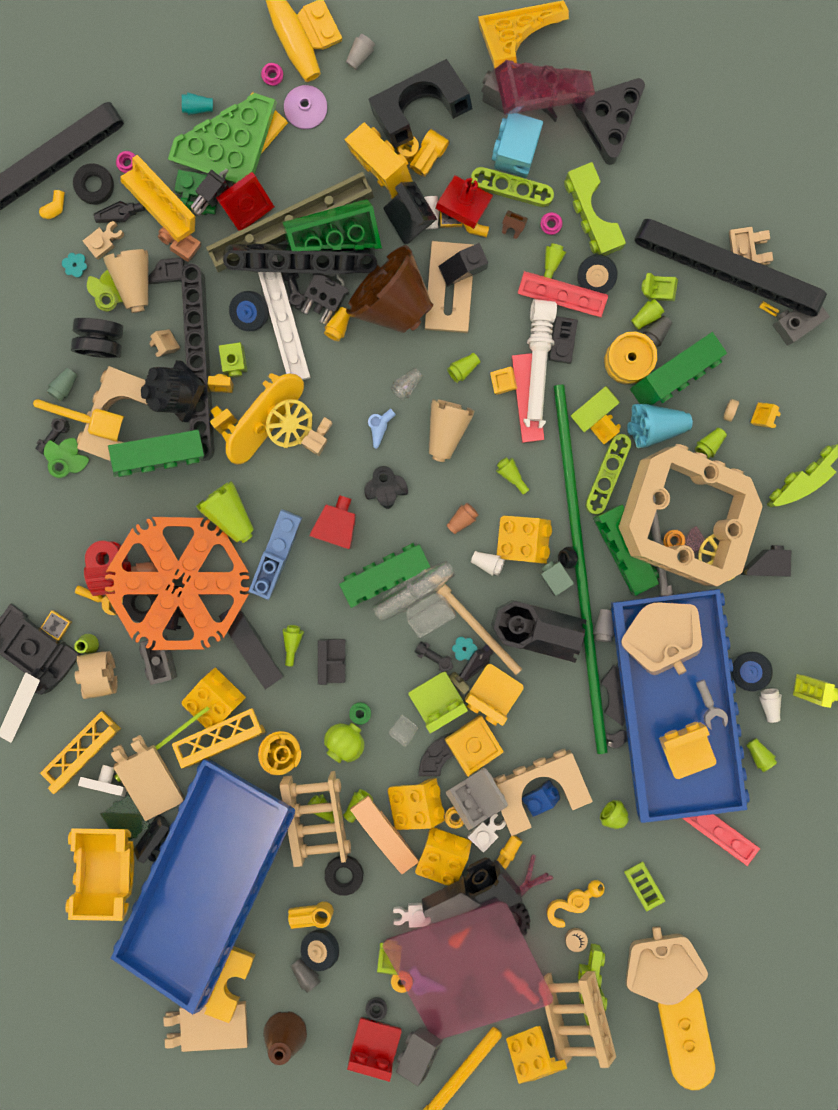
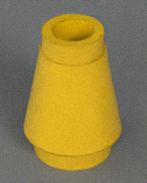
M340 307L325 326L324 334L334 341H340L341 338H344L350 319L346 308Z

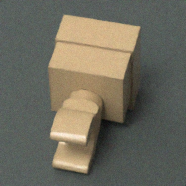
M324 417L317 431L315 432L311 429L308 435L304 437L301 442L302 446L320 456L328 442L324 435L332 426V421Z

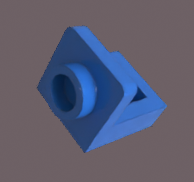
M548 780L542 787L525 794L522 800L534 817L554 808L560 800V795L557 788Z

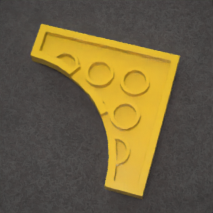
M564 0L478 16L479 27L494 69H506L517 65L516 53L520 44L538 29L569 19V10Z

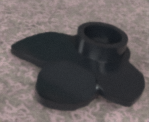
M387 466L376 468L372 475L373 479L366 483L364 489L366 499L377 497L380 505L386 509H390L393 506L396 495L408 494V486L403 477L394 475L393 471ZM381 474L388 476L385 481L379 479Z

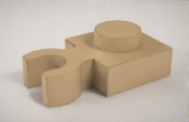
M114 221L107 225L106 231L103 232L99 227L83 240L84 244L98 260L115 247L112 243L114 239L119 240L124 236L122 230L113 233V229L118 226Z

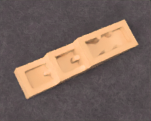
M369 795L350 808L365 831L401 874L419 862V859L395 826L391 825Z

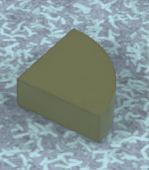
M456 672L449 675L450 680L463 694L469 690V685Z

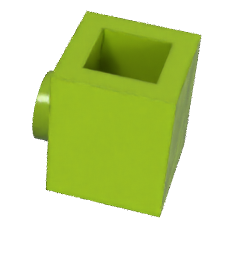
M241 342L219 345L222 372L225 375L240 377L243 372H247L244 346Z

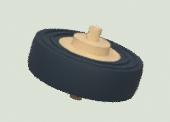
M604 255L589 256L581 263L578 270L580 286L589 290L605 294L614 287L617 281L616 265L609 257Z
M323 929L314 930L304 937L301 943V956L305 964L312 970L325 971L337 962L339 945L336 938L329 931Z

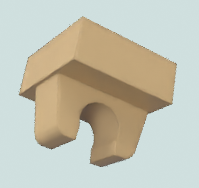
M170 329L156 331L150 336L152 338L150 346H156L159 350L155 354L157 357L175 353L180 349Z

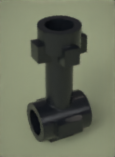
M283 273V281H288L291 292L290 299H288L289 304L295 309L300 310L306 299L304 295L300 294L296 278H299V273Z
M65 418L53 419L51 422V432L44 441L38 440L36 443L38 445L35 449L44 455V448L49 440L54 442L60 433H67L70 430L69 421Z
M420 641L414 651L418 654L419 658L422 659L423 656L429 658L439 665V670L442 672L452 670L454 665L450 656L442 657L429 649V643Z

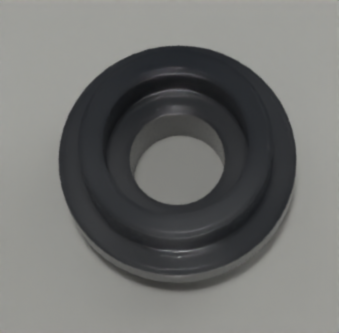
M565 547L559 552L558 561L563 567L572 569L577 564L578 555L572 547Z
M381 998L370 999L365 1009L367 1016L375 1021L383 1019L387 1014L386 1002ZM378 1005L381 1009L374 1011L373 1006Z

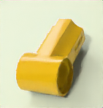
M430 129L421 143V148L410 163V168L418 175L426 177L437 158H441L450 141Z
M322 901L317 905L289 908V925L291 929L311 926L324 928L331 921L334 912L333 907L330 903ZM323 911L328 917L321 918L317 912Z

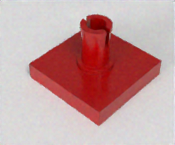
M253 172L237 183H234L233 186L231 185L229 189L216 197L238 231L247 228L275 207Z
M455 175L437 202L435 209L474 229L490 204L493 195L478 188L476 180L471 184L472 178L463 180Z

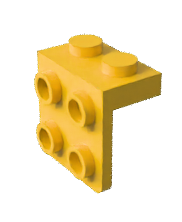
M502 516L500 518L497 555L505 560L547 564V559L550 555V548L548 547L549 537L552 534L551 520Z
M487 664L465 697V701L468 703L467 707L478 714L481 711L487 715L485 717L487 721L495 726L497 723L503 726L508 719L507 713L524 687L520 682L494 665Z
M215 667L183 699L182 706L193 716L208 706L210 709L197 720L205 728H209L224 721L246 697Z
M701 722L690 723L684 729L669 731L659 738L672 774L676 779H681L716 764L715 756L707 738L710 734L707 726Z
M430 778L420 784L388 788L394 826L397 830L429 829L445 821V812L441 803L440 787L438 786L437 778Z
M435 827L430 828L425 848L415 873L447 886L457 882L468 861L472 841Z

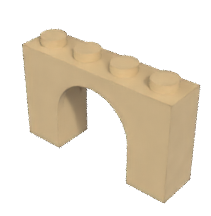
M108 366V369L102 373L101 387L99 391L95 392L93 408L87 415L91 417L94 409L108 411L111 405L122 399H131L147 405L146 399L141 397V387L145 384V380ZM86 423L84 431H81L77 438V448L110 461L108 445L123 442H116L90 434L88 432L89 423Z
M558 750L553 753L554 756L551 758H539L533 762L534 765L527 768L521 766L514 769L513 774L508 776L502 774L493 778L508 804L501 812L511 836L532 828L522 805V792L525 786L535 778L549 777L556 780L562 786L572 811L593 802L570 750Z

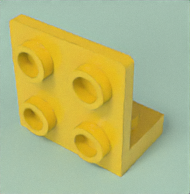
M541 1026L533 1027L506 1039L519 1084L535 1081L567 1069L565 1059L556 1061L555 1057L550 1058Z

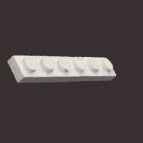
M274 255L272 259L278 262L277 256ZM258 272L286 374H296L302 380L311 378L289 304L282 273Z

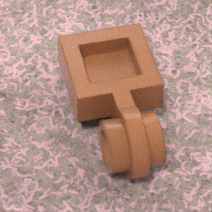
M162 227L159 230L158 238L160 241L167 245L172 243L170 251L187 262L192 259L201 247V242L191 235L177 242L165 228Z

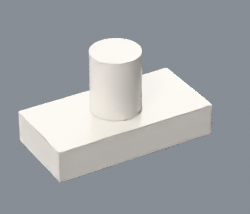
M102 765L98 781L80 777L78 784L81 787L125 797L127 792L125 787L111 784L115 770L113 767Z

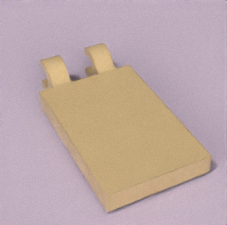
M139 735L133 738L131 743L132 748L137 752L136 754L128 757L120 744L113 748L114 752L111 755L117 762L114 764V770L144 820L147 821L181 804L185 797L155 746L147 747L143 737Z
M246 1001L238 1002L230 1023L205 1015L207 1007L193 1015L180 1007V1012H166V1016L163 1017L164 1026L180 1024L181 1033L167 1034L165 1048H174L181 1045L182 1052L248 1047Z

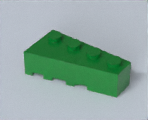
M368 199L282 222L291 251L341 250L343 248L382 249L373 205Z
M711 332L630 388V391L639 404L653 405L659 400L661 403H664L673 397L672 391L677 389L680 392L689 386L688 380L693 378L696 381L705 375L704 369L710 367L712 370L721 364L722 360L720 358L726 355L727 352L715 334Z
M199 430L108 445L114 477L133 475L132 473L137 472L149 473L161 467L171 469L178 467L177 464L185 462L186 465L200 463L199 459L204 457Z
M622 504L593 517V520L630 593L636 596L658 585L657 579L659 574L654 566L651 567L649 563L630 555L619 529L625 509Z
M411 543L402 548L403 553L396 556L393 552L383 557V563L376 566L375 562L363 567L365 572L358 575L353 572L343 577L345 581L339 585L350 607L352 608L430 569L431 567L420 545L415 546L414 543Z

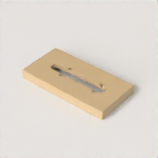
M432 241L428 295L434 305L426 313L425 330L468 333L473 276L454 284L452 314L447 316L444 314L446 283L438 266L459 251L474 244Z

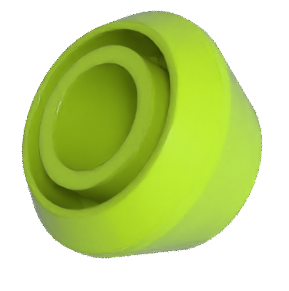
M613 800L603 808L600 814L601 824L612 829L626 826L629 820L628 812L620 800Z

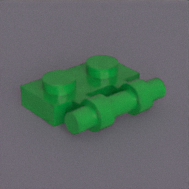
M178 169L174 191L177 194H182L180 200L189 210H192L191 205L194 202L190 201L191 196L198 198L195 190L207 175ZM208 205L201 214L215 215L216 206L212 208Z

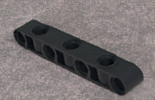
M253 243L230 244L225 247L223 252L224 265L230 270L350 274L371 273L377 267V259L370 248L291 251L288 244ZM235 253L239 256V259L231 261L227 256ZM280 254L284 259L281 262H275L272 259L273 256ZM324 255L328 257V260L324 263L317 261L319 256ZM366 256L372 258L368 264L361 263L362 258Z

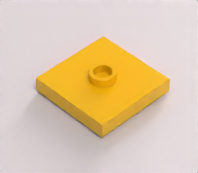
M481 715L444 739L468 777L504 753Z

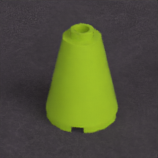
M232 481L227 482L208 495L209 497L206 498V501L202 500L196 505V508L235 542L241 541L244 543L253 536L251 534L254 530Z

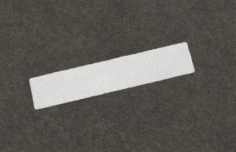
M25 673L0 728V737L12 743L40 682V680L28 673Z

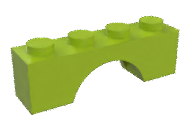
M593 162L569 171L564 185L567 192L573 196L574 201L572 203L575 212L581 215L583 220L581 221V226L584 233H588L590 237L589 245L593 254L606 256L623 249L626 242L618 223H610L600 219L592 208V194L601 183Z

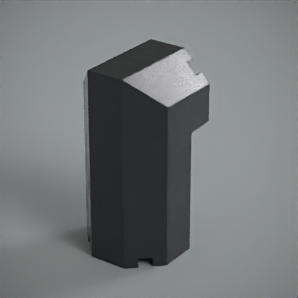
M511 600L495 608L491 626L504 645L522 648L575 663L577 659L573 656L574 654L579 655L586 630L581 628L582 623L586 624L587 620Z
M484 857L469 865L467 868L469 873L466 877L463 875L459 881L422 899L425 918L430 917L432 923L428 925L440 941L522 902L519 886L499 861L494 860L493 862L490 858Z

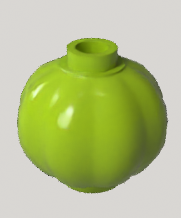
M352 722L350 725L339 723L331 726L324 737V745L329 749L326 754L338 763H341L342 760L346 762L357 760L364 751V740L361 734H359L361 729Z

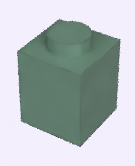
M550 561L541 567L543 571L539 574L554 596H557L574 584L560 562L554 563Z

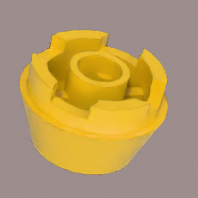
M277 731L268 735L259 746V762L262 768L272 775H283L290 772L294 767H297L301 759V750L297 739L292 734L284 731Z

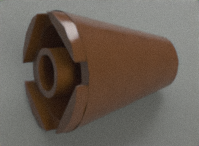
M277 1012L265 1024L263 1036L268 1057L273 1064L283 1065L287 1063L305 1044L307 1037L306 1024L294 1012Z

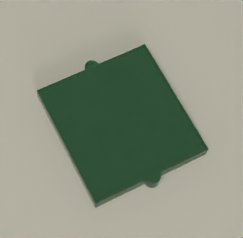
M130 795L119 802L115 801L113 806L100 813L109 829H128L131 832V837H128V840L136 839L139 836L138 834L148 829L151 825L148 820H144Z

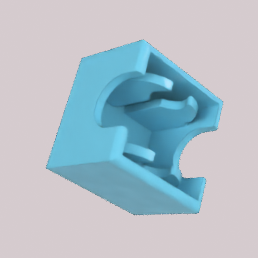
M509 112L507 119H502L492 160L495 161V169L524 178L528 176L542 129V120L515 112Z

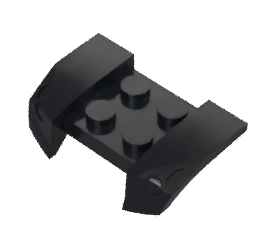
M11 603L0 617V655L24 673H28L40 680L35 693L46 694L52 691L64 679L77 661V656L81 654L65 642L60 643L27 619V614Z

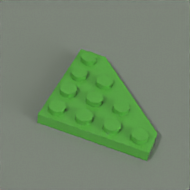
M253 93L243 102L237 105L234 104L221 111L220 115L211 120H205L184 135L180 134L175 137L168 160L209 174L210 170L219 174L228 169L225 180L237 183L251 172L255 174L277 101Z

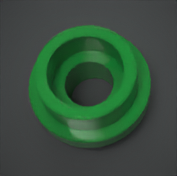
M362 702L355 703L349 711L350 719L355 724H365L371 717L370 707ZM362 710L364 716L361 718L357 717L356 711Z

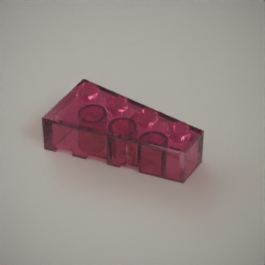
M505 60L495 68L504 115L580 103L595 95L591 71L570 68L557 69L548 65L543 67L534 66L532 63L525 62L519 64L510 60Z

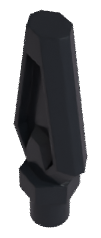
M118 201L94 213V219L96 223L126 222L130 216L136 215L137 212L145 211V207L141 203L134 204L132 202L127 204Z
M487 644L482 649L474 651L459 676L464 681L469 680L489 664L490 655L494 651Z

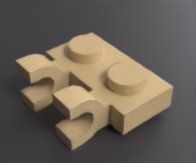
M752 227L729 231L731 252L762 265H770V262L773 261L772 252L756 255L755 244L767 243V240H770L769 230L753 233Z

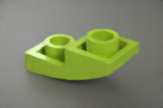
M605 386L571 414V417L583 432H586L617 406L620 401Z

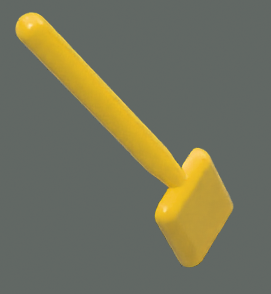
M39 399L33 402L36 408L83 423H89L88 432L90 434L118 442V435L124 416L101 409H94L90 417Z

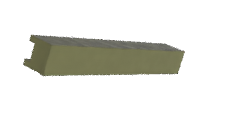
M361 172L206 248L219 273L227 269L223 262V252L226 246L230 244L253 243L279 244L287 240L282 222L361 200H370L374 198V195L364 173ZM235 253L227 256L231 261L239 259V256Z

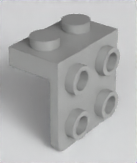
M485 768L446 791L448 798L468 830L508 806L492 775Z

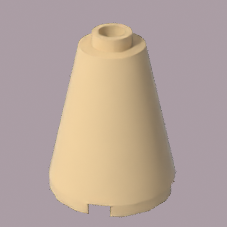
M144 249L122 251L116 258L114 253L103 258L104 263L126 309H131L132 313L145 311L144 307L148 306V251H144Z
M432 399L429 454L433 455L432 459L445 462V459L451 458L474 416V410L468 407L467 410H463L459 404Z

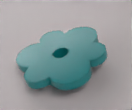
M69 253L68 258L62 260L65 273L69 276L73 275L79 278L83 275V271L87 269L83 254L75 255L74 253Z
M458 637L455 641L456 645L452 647L453 652H456L455 657L459 661L469 660L474 651L478 650L477 646L472 644L473 640L471 638L465 639L464 637Z

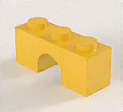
M233 946L213 992L205 1005L207 1007L205 1015L230 1023L240 997L228 990L227 981L231 977L246 979L256 954Z

